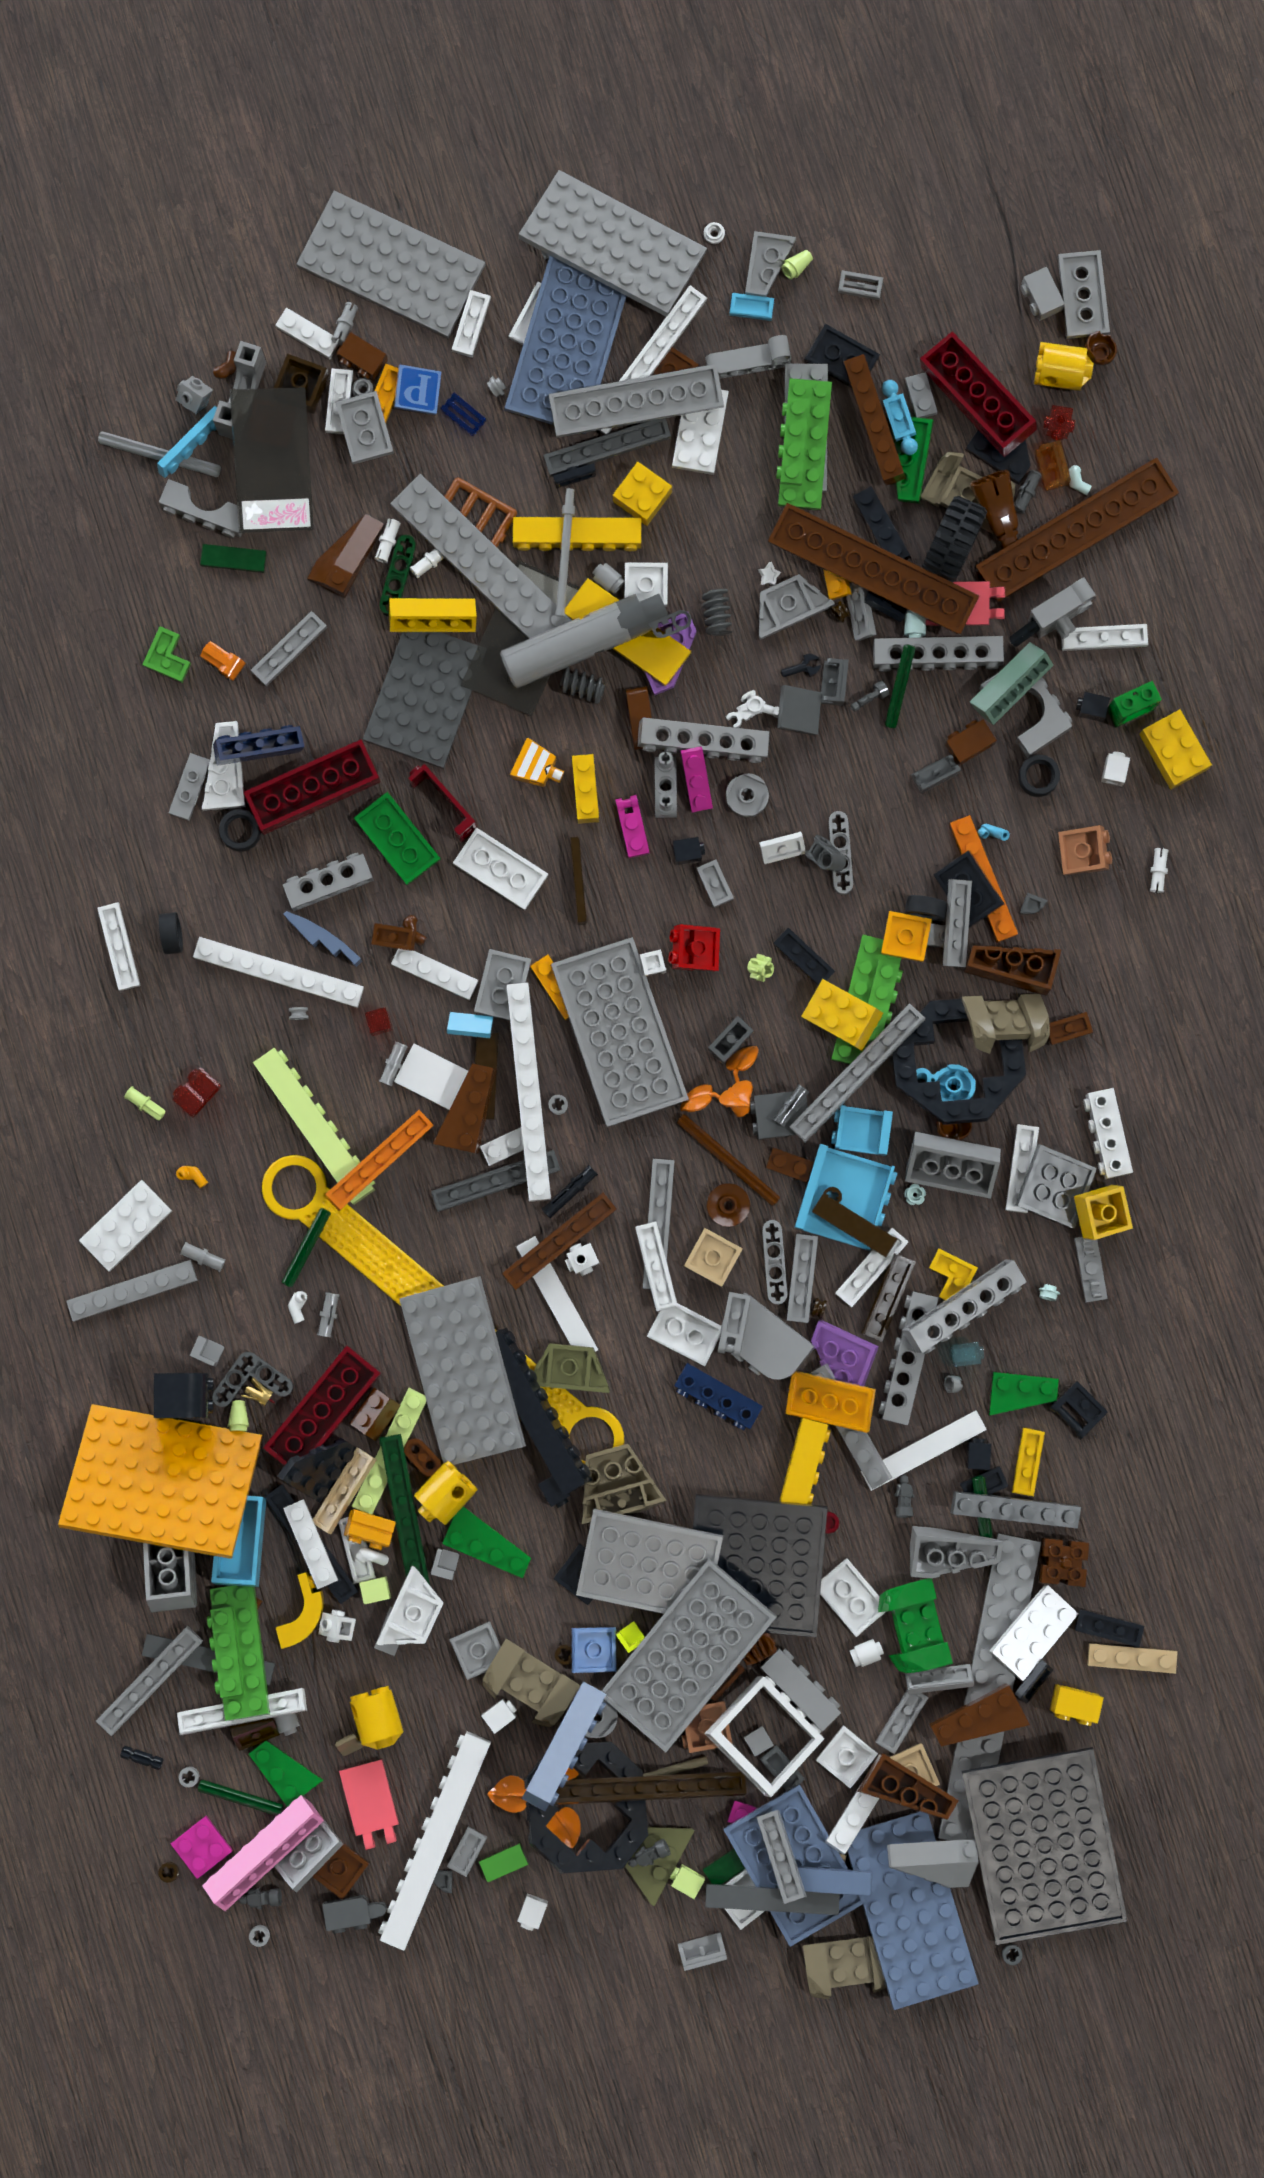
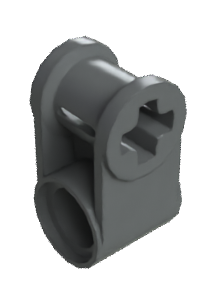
M815 835V841L811 848L806 850L805 855L823 870L842 871L846 864L845 856L829 840L820 835Z

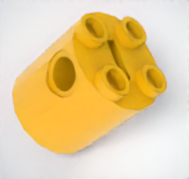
M1040 342L1034 385L1081 391V387L1091 379L1093 362L1087 355V348Z
M447 1460L414 1494L416 1499L422 1504L417 1511L429 1522L437 1518L446 1525L473 1497L478 1489Z
M389 1686L371 1690V1695L366 1692L350 1697L351 1702L349 1703L361 1744L376 1750L394 1745L404 1731L391 1689L389 1690Z

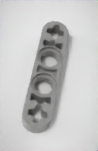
M836 811L829 817V839L832 845L845 856L848 866L839 872L832 871L833 887L836 893L846 895L853 888L849 825L847 815L842 811ZM836 816H840V819L844 820L841 823L840 829L841 831L845 830L846 833L838 832L833 834L832 831H837V824L832 823ZM843 837L846 845L843 848H837L834 845L835 838ZM849 872V876H844L845 883H849V886L842 890L840 886H837L841 882V875L836 876V873L844 874Z
M769 1220L762 1227L767 1296L771 1303L779 1305L787 1298L782 1227L779 1222ZM770 1224H774V1227L778 1228L774 1237L775 1239L779 1238L780 1243H766V1239L771 1240L770 1233L766 1232V1228H769ZM772 1245L780 1249V1254L776 1258L770 1257L767 1252L768 1248ZM771 1268H780L782 1276L779 1279H772L769 1275ZM783 1281V1286L779 1285V1292H783L784 1295L780 1297V1301H776L775 1297H771V1293L775 1292V1286L770 1287V1282L778 1283Z

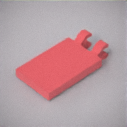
M990 581L952 582L980 596L965 626L989 625L990 619H1005V610L1003 608L990 609V598H1005L1004 587L990 588ZM926 619V626H939Z
M383 1759L340 1770L339 1773L356 1836L363 1835L365 1849L375 1848L372 1832L384 1829L387 1844L396 1842L397 1839L393 1826L398 1825L399 1821Z

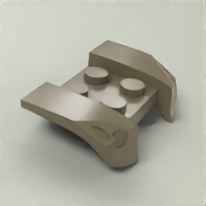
M947 452L935 467L921 494V499L934 506L939 507L941 505L945 508L949 507L954 496H961L979 504L970 484L982 478V476L960 466L964 454ZM1011 481V484H1012V492H1013V497H1014V495H1015V484ZM985 517L981 528L994 534Z
M1040 994L1020 995L1018 1000L984 1001L982 996L962 997V1002L970 1022L975 1048L990 1054L995 1040L1028 1039V1051L1032 1052L1044 1046L1050 1035L1049 1016Z
M508 1639L502 1644L483 1678V1687L494 1699L499 1691L503 1690L538 1712L532 1723L545 1727H551L557 1723L581 1686L528 1654L524 1649Z
M872 1936L803 1945L809 1991L812 1997L830 1999L831 1988L871 1982L873 1993L887 1988Z

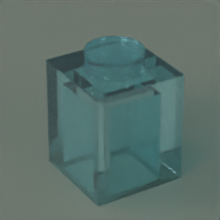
M979 1342L951 1345L953 1367L981 1364V1359H984L983 1346H979Z

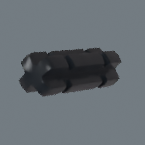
M124 1746L120 1757L123 1759H132V1762L145 1766L150 1765L151 1768L157 1770L161 1769L164 1761L161 1757H152V1754L137 1749L134 1751L133 1748Z

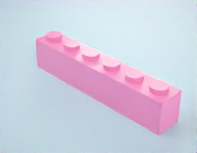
M302 1795L292 1801L289 1807L277 1815L265 1829L261 1830L253 1840L243 1846L241 1851L228 1860L217 1873L212 1875L202 1885L213 1903L224 1911L230 1908L324 1821L313 1804Z

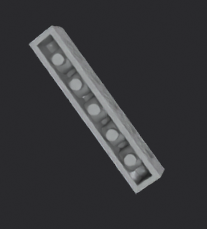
M1003 636L874 639L873 642L874 668H879V671L882 672L891 671L892 668L899 667L900 659H892L890 652L898 651L902 655L905 644L915 646V650L920 651L923 656L921 659L913 658L910 671L913 668L930 671L934 670V667H943V670H955L956 667L974 670L977 669V666H986V669H998V666H1002L1004 662ZM982 649L986 652L987 656L979 658L975 651ZM940 650L943 652L944 657L937 659L933 656L932 652ZM962 650L965 653V657L957 658L954 655V651Z
M642 718L639 721L637 747H643L644 751L654 752L656 749H662L664 753L676 754L680 750L702 746L703 754H706L707 758L726 756L728 760L739 761L740 758L748 759V762L761 763V760L768 757L769 731ZM656 733H664L666 736V740L659 741L656 737ZM678 734H683L687 738L686 744L678 741ZM700 736L707 739V746H702L699 743ZM720 739L727 740L729 747L723 748L720 745ZM741 741H746L749 744V751L742 749Z
M1005 1259L902 1331L915 1352L927 1354L935 1349L934 1345L938 1342L950 1339L954 1331L957 1329L962 1330L969 1326L970 1320L985 1315L989 1307L992 1305L997 1306L1004 1302V1297L1008 1294L1013 1295L1022 1289L1021 1286L1026 1283V1280L1015 1261ZM999 1279H1001L1003 1282V1286L1000 1290L997 1287V1282ZM982 1291H984L986 1294L984 1301H981L980 1299V1293ZM964 1303L968 1304V1311L966 1313L962 1309ZM948 1314L951 1316L949 1325L945 1323V1318ZM930 1326H932L934 1329V1333L931 1337H929L928 1335V1329Z
M914 1291L911 1292V1296L907 1295L904 1308H907L906 1317H901L899 1329L903 1330L915 1321L912 1318V1312L915 1309L921 1310L923 1315L935 1308L938 1297ZM930 1326L928 1329V1335H930L932 1326ZM902 1331L901 1338L897 1337L894 1350L897 1351L896 1358L891 1359L889 1371L892 1372L890 1380H886L884 1393H887L885 1402L881 1401L878 1414H882L881 1419L908 1425L925 1354L915 1352ZM904 1352L912 1353L913 1361L911 1364H905L902 1361ZM900 1373H905L908 1376V1383L904 1386L897 1382V1376ZM895 1394H900L903 1397V1404L899 1407L894 1406L891 1401Z

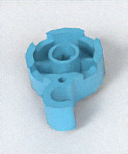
M947 1065L946 1068L937 1071L934 1075L925 1068L916 1070L917 1079H924L926 1082L940 1081L942 1101L973 1099L975 1079L968 1072V1069L963 1066ZM956 1085L958 1090L953 1091L949 1087Z

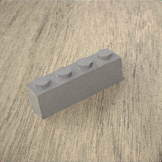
M778 1648L760 1667L821 1731H824L841 1714L838 1710L840 1704L832 1696L828 1699L823 1694L825 1689L817 1681L814 1683L810 1681L807 1677L810 1673L801 1664L797 1667L792 1662L794 1657L786 1648L783 1651Z

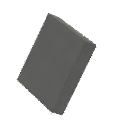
M788 685L781 686L777 728L809 735H818L822 693Z

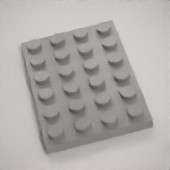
M594 1509L576 1595L664 1614L709 1559L716 1565L718 1564L723 1535Z

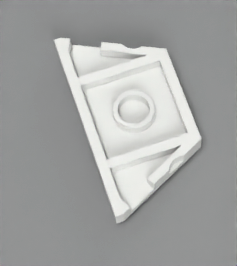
M411 1566L376 1644L399 1645L407 1643L423 1644L426 1642L442 1608L443 1601L416 1567Z

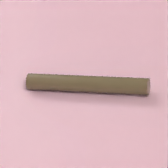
M705 1755L644 1773L643 1776L673 1775L707 1765L708 1760Z

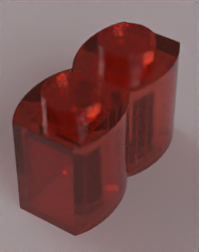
M203 1068L194 1069L187 1077L189 1081L184 1086H178L173 1092L174 1097L172 1100L192 1118L204 1108L207 1102L222 1087Z

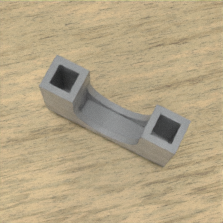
M240 341L234 358L237 372L232 394L228 403L219 401L213 418L219 435L237 441L240 440L266 365L261 347Z
M994 675L993 677H991L990 679H988L987 681H985L984 683H982L981 686H980V688H979L980 691H981L996 675ZM1040 678L1027 691L1033 694L1041 704V720L1016 739L1017 744L1027 758L1068 732L1072 727L1071 717L1067 712H1062L1059 707V700L1054 694L1051 695L1046 689L1048 685L1043 678Z

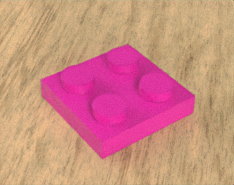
M207 1815L171 1843L172 1847L197 1879L233 1851Z

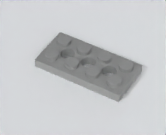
M1101 250L1058 254L1061 292L1065 303L1063 310L1067 339L1089 337L1090 334L1096 331H1100L1103 335H1109L1110 328ZM1079 269L1085 270L1087 277L1084 279L1078 278L1076 271ZM1086 290L1090 296L1087 299H1081L1078 296V292ZM1083 310H1087L1092 314V318L1084 320L1080 313Z

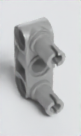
M662 752L659 757H655V818H677L676 757H672L669 752L667 754ZM663 783H668L672 788L669 791H663L660 789V786Z

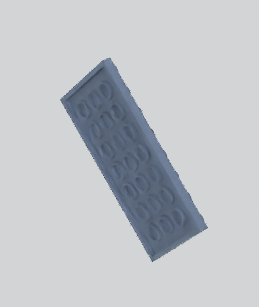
M549 256L505 405V411L554 425L549 394L601 385L627 296L566 263Z
M916 1812L860 1829L847 1850L852 1870L872 1872L871 1895H863L867 1902L862 1905L893 2010L978 1985L951 1889L933 1881H926L924 1878L916 1875H909L889 1868L887 1845L936 1841L929 1815L923 1812Z

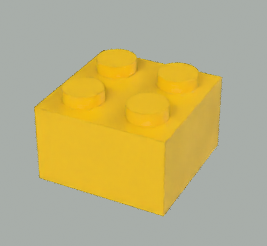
M637 462L614 492L613 502L633 517L641 518V522L648 526L671 495L672 485Z
M1109 1185L1074 1196L1083 1238L1096 1240L1133 1228L1124 1186Z
M1055 1684L1049 1710L1059 1719L1070 1721V1717L1076 1718V1721L1080 1724L1091 1726L1092 1722L1098 1724L1104 1697L1096 1693Z

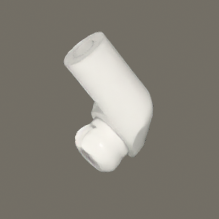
M303 1291L294 1293L288 1304L294 1324L304 1321L301 1308L307 1300V1294Z

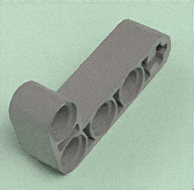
M778 335L771 337L768 340V344L712 353L707 355L705 360L706 365L717 364L719 379L783 368L785 364H790L791 354L787 336Z

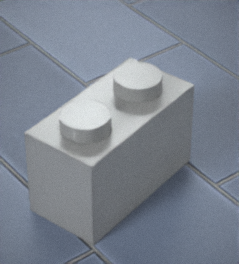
M1047 267L1023 277L1022 285L1020 286L1024 297L1029 298L1031 303L1029 305L1030 310L1034 316L1037 315L1039 321L1063 310L1065 303Z

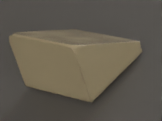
M355 1732L338 1740L335 1744L343 1756L349 1755L363 1747L358 1734Z

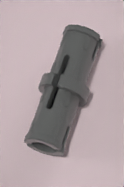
M1035 470L1029 471L1023 486H1020L1018 490L1020 493L1014 503L1017 513L1024 514L1030 499L1036 494L1035 489L1042 475Z
M798 1084L789 1099L784 1100V1106L773 1121L784 1128L792 1115L799 1111L798 1107L807 1094H809V1091ZM795 1098H797L796 1102H795L794 1105L791 1107V1109L789 1110V1112H788L787 1114H785V1112H786L787 1109L790 1107V1105L792 1104V1102L795 1100Z

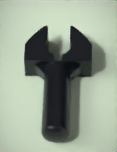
M810 653L803 655L804 660L801 664L781 670L782 677L800 672L808 673L809 677L815 676L819 672L821 665L813 668L807 665L811 661L818 660L819 657Z

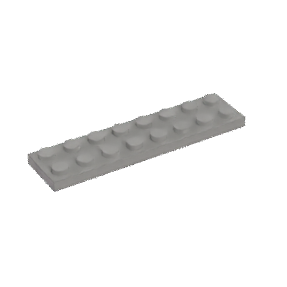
M717 364L549 394L556 438L724 407Z

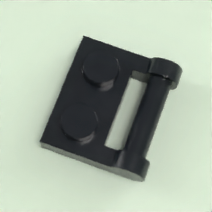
M1078 1381L1049 1408L1053 1413L1056 1412L1077 1433L1076 1436L1080 1440L1108 1413ZM1065 1402L1087 1422L1084 1427L1062 1407Z

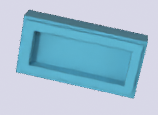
M732 293L729 316L771 321L774 298Z
M450 1012L447 1034L490 1038L493 1016Z

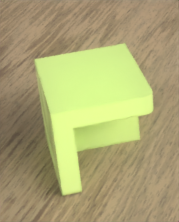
M387 1576L359 1583L364 1604L391 1598Z

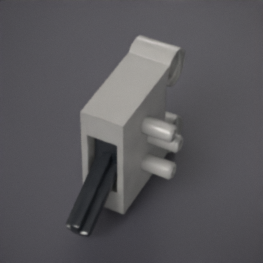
M1079 579L1071 586L1032 609L1028 624L1010 636L1011 644L1018 647L1034 634L1040 639L1055 629L1062 639L1067 638L1069 633L1076 629L1070 619L1093 605L1091 600L1096 597L1086 579Z

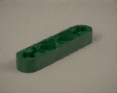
M410 535L401 536L396 543L379 605L381 612L386 616H389V611L386 610L384 604H388L390 598L386 594L398 596V598H402L416 551L415 539ZM409 541L412 547L407 548L406 556L398 555V553L403 554L404 551L401 544ZM399 560L407 563V567L403 571H398L395 568V563ZM394 580L399 581L401 588L398 591H392L389 588L390 582Z

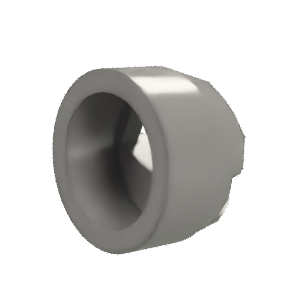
M955 1375L947 1376L944 1381L945 1390L948 1393L959 1392L963 1387L961 1384L962 1379Z

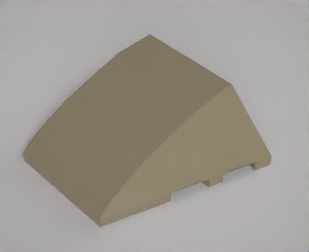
M629 1444L586 1455L585 1465L591 1472L590 1477L592 1481L584 1485L582 1525L591 1524L594 1509L631 1515L648 1510L667 1501Z

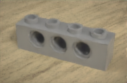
M354 853L347 856V860L340 863L338 860L328 863L326 865L327 868L322 870L315 868L306 872L307 875L301 878L294 876L287 879V883L282 885L292 910L302 909L374 881L364 854ZM346 868L353 869V875L349 878L342 876V872ZM325 876H332L333 882L331 885L325 886L322 884V879ZM307 883L313 885V890L310 893L302 892L303 885Z

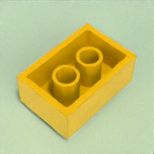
M1180 709L1146 727L1139 734L1170 790L1207 771L1212 766Z
M822 979L801 1017L862 1051L883 1013Z

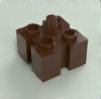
M1042 1538L1041 1555L1046 1556V1564H1040L1039 1582L1059 1584L1060 1579H1065L1066 1585L1086 1587L1087 1569L1082 1568V1560L1088 1561L1089 1543L1069 1540L1068 1546L1063 1545V1540Z

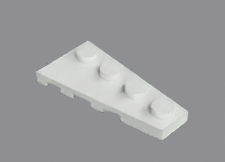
M237 721L216 723L202 811L245 807L242 762L217 766L213 744L218 737L230 735V737L239 736Z

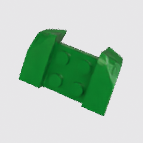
M932 1578L889 1589L880 1594L878 1613L892 1612L901 1653L889 1655L897 1670L903 1673L927 1671L953 1664L948 1642L943 1640L934 1604V1599H937Z

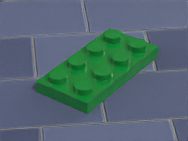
M388 792L354 817V820L407 886L441 860Z

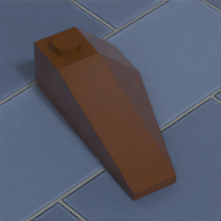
M365 514L317 559L307 580L346 598L385 524Z

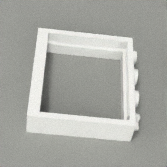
M757 1676L704 1734L764 1796L772 1797L824 1738L820 1735L821 1730L814 1723L810 1724L805 1719L806 1714L798 1707L794 1708L790 1704L791 1699L784 1692L780 1693L775 1688L776 1684L768 1676ZM762 1687L812 1738L771 1784L721 1733Z

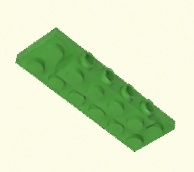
M789 378L787 403H783L782 416H786V422L781 424L780 437H784V444L779 445L778 458H782V466H777L776 479H780L778 507H785L786 503H789L800 509L821 510L832 382Z
M862 935L848 991L849 994L880 1010L883 1015L862 1051L837 1037L831 1060L850 1065L884 1030L885 1024H890L892 1012L889 1011L890 1003L895 1004L898 991H894L896 982L900 983L903 970H899L901 958L881 954L883 939Z
M232 1585L210 1589L212 1610H210L211 1615L207 1616V1623L209 1629H213L210 1647L212 1651L215 1650L216 1659L212 1660L214 1673L218 1672L215 1691L223 1699L225 1721L270 1714L255 1587Z

